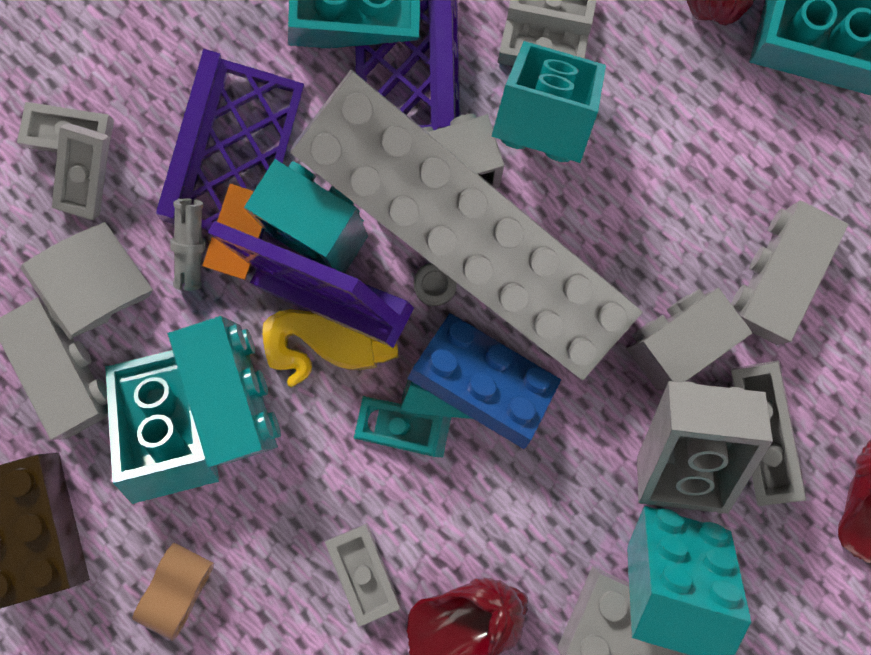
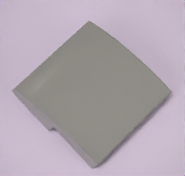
M510 0L497 63L513 66L523 41L585 59L596 0Z
M106 222L79 232L49 247L24 262L20 268L69 339L107 323L112 314L147 299L153 291Z

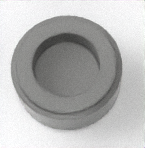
M432 263L422 266L414 277L415 293L419 300L426 305H444L453 298L456 292L457 282Z

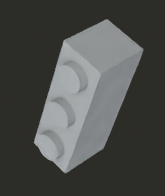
M801 200L786 210L781 208L776 213L768 229V232L772 233L773 236L767 248L762 246L750 264L749 269L754 271V274L748 286L742 285L731 302L732 306L754 334L775 345L792 341L849 225L848 223Z
M37 297L0 317V343L50 440L68 439L108 417L107 387L100 379H94L88 367L92 363L89 352L80 341L75 342L73 338L69 339L41 298Z
M779 360L733 368L731 374L734 387L766 392L773 442L752 474L757 505L764 506L806 501V491Z

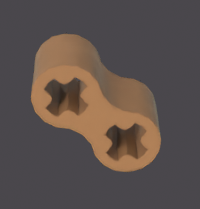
M173 543L158 564L149 587L134 611L132 620L174 641L183 629L199 594L214 568V563L177 543Z

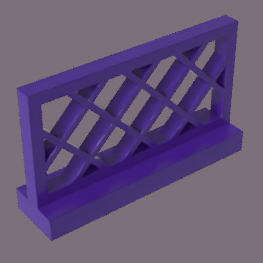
M422 0L420 2V20L429 27V35L417 48L410 41L401 42L412 54L397 70L383 59L397 42L383 43L376 52L369 45L355 46L356 74L367 82V75L378 63L392 74L387 82L378 90L381 95L386 97L399 81L414 93L400 108L404 114L407 115L420 100L431 108V124L419 125L421 128L432 127L433 130L450 126V122L453 119L461 116L458 0ZM428 8L429 18L425 14H423ZM429 48H430V59L425 55V52H426ZM366 52L372 56L367 62ZM420 59L430 67V76L417 89L404 76ZM429 90L431 92V100L425 96Z
M203 48L156 210V215L159 219L175 224L173 202L178 199L193 200L206 192H209L217 208L221 211L222 204L213 191L215 187L235 177L239 186L247 189L240 174L260 163L267 172L269 165L266 160L275 156L276 160L283 163L303 93L304 83L221 59L220 53ZM228 73L246 78L253 91L231 101L224 89ZM255 81L265 85L258 88ZM275 88L293 92L290 105L273 114L263 97V94ZM221 97H223L227 105L218 109ZM257 98L268 117L247 128L236 109ZM231 112L242 131L220 142L212 129L214 121ZM286 116V120L282 130L280 124L278 123V120ZM273 124L280 136L279 145L262 154L251 134ZM211 136L216 145L207 149ZM247 138L257 157L235 168L225 148ZM220 151L231 171L208 182L201 170L203 160ZM198 177H200L204 186L195 190ZM220 212L202 220L203 231H209L213 222L218 220ZM262 229V232H261V236H260V239H261V240H262V237H263L264 229Z
M214 221L208 231L211 236L257 269L250 281L256 288L391 348H394L414 310V307L404 299L364 284L355 277Z

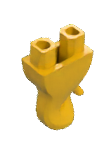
M282 310L271 315L263 322V344L269 367L276 370H296L287 379V384L290 388L303 382L312 372V362L308 355L299 350L288 348V338L290 336L296 335L323 359L347 370L377 368V363H385L399 358L397 342L394 348H391L309 311Z

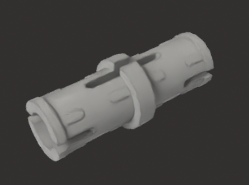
M178 199L173 202L175 226L174 237L170 239V250L174 252L173 287L181 290L182 284L185 283L184 291L198 290L202 287L201 253L206 250V241L202 238L203 202L195 200L194 205H191L192 199Z

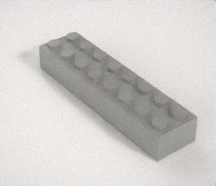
M352 70L348 72L292 145L290 152L292 155L581 380L587 377L643 313L625 295Z

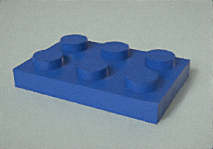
M449 313L407 378L522 449H525L532 440L561 382L560 378Z

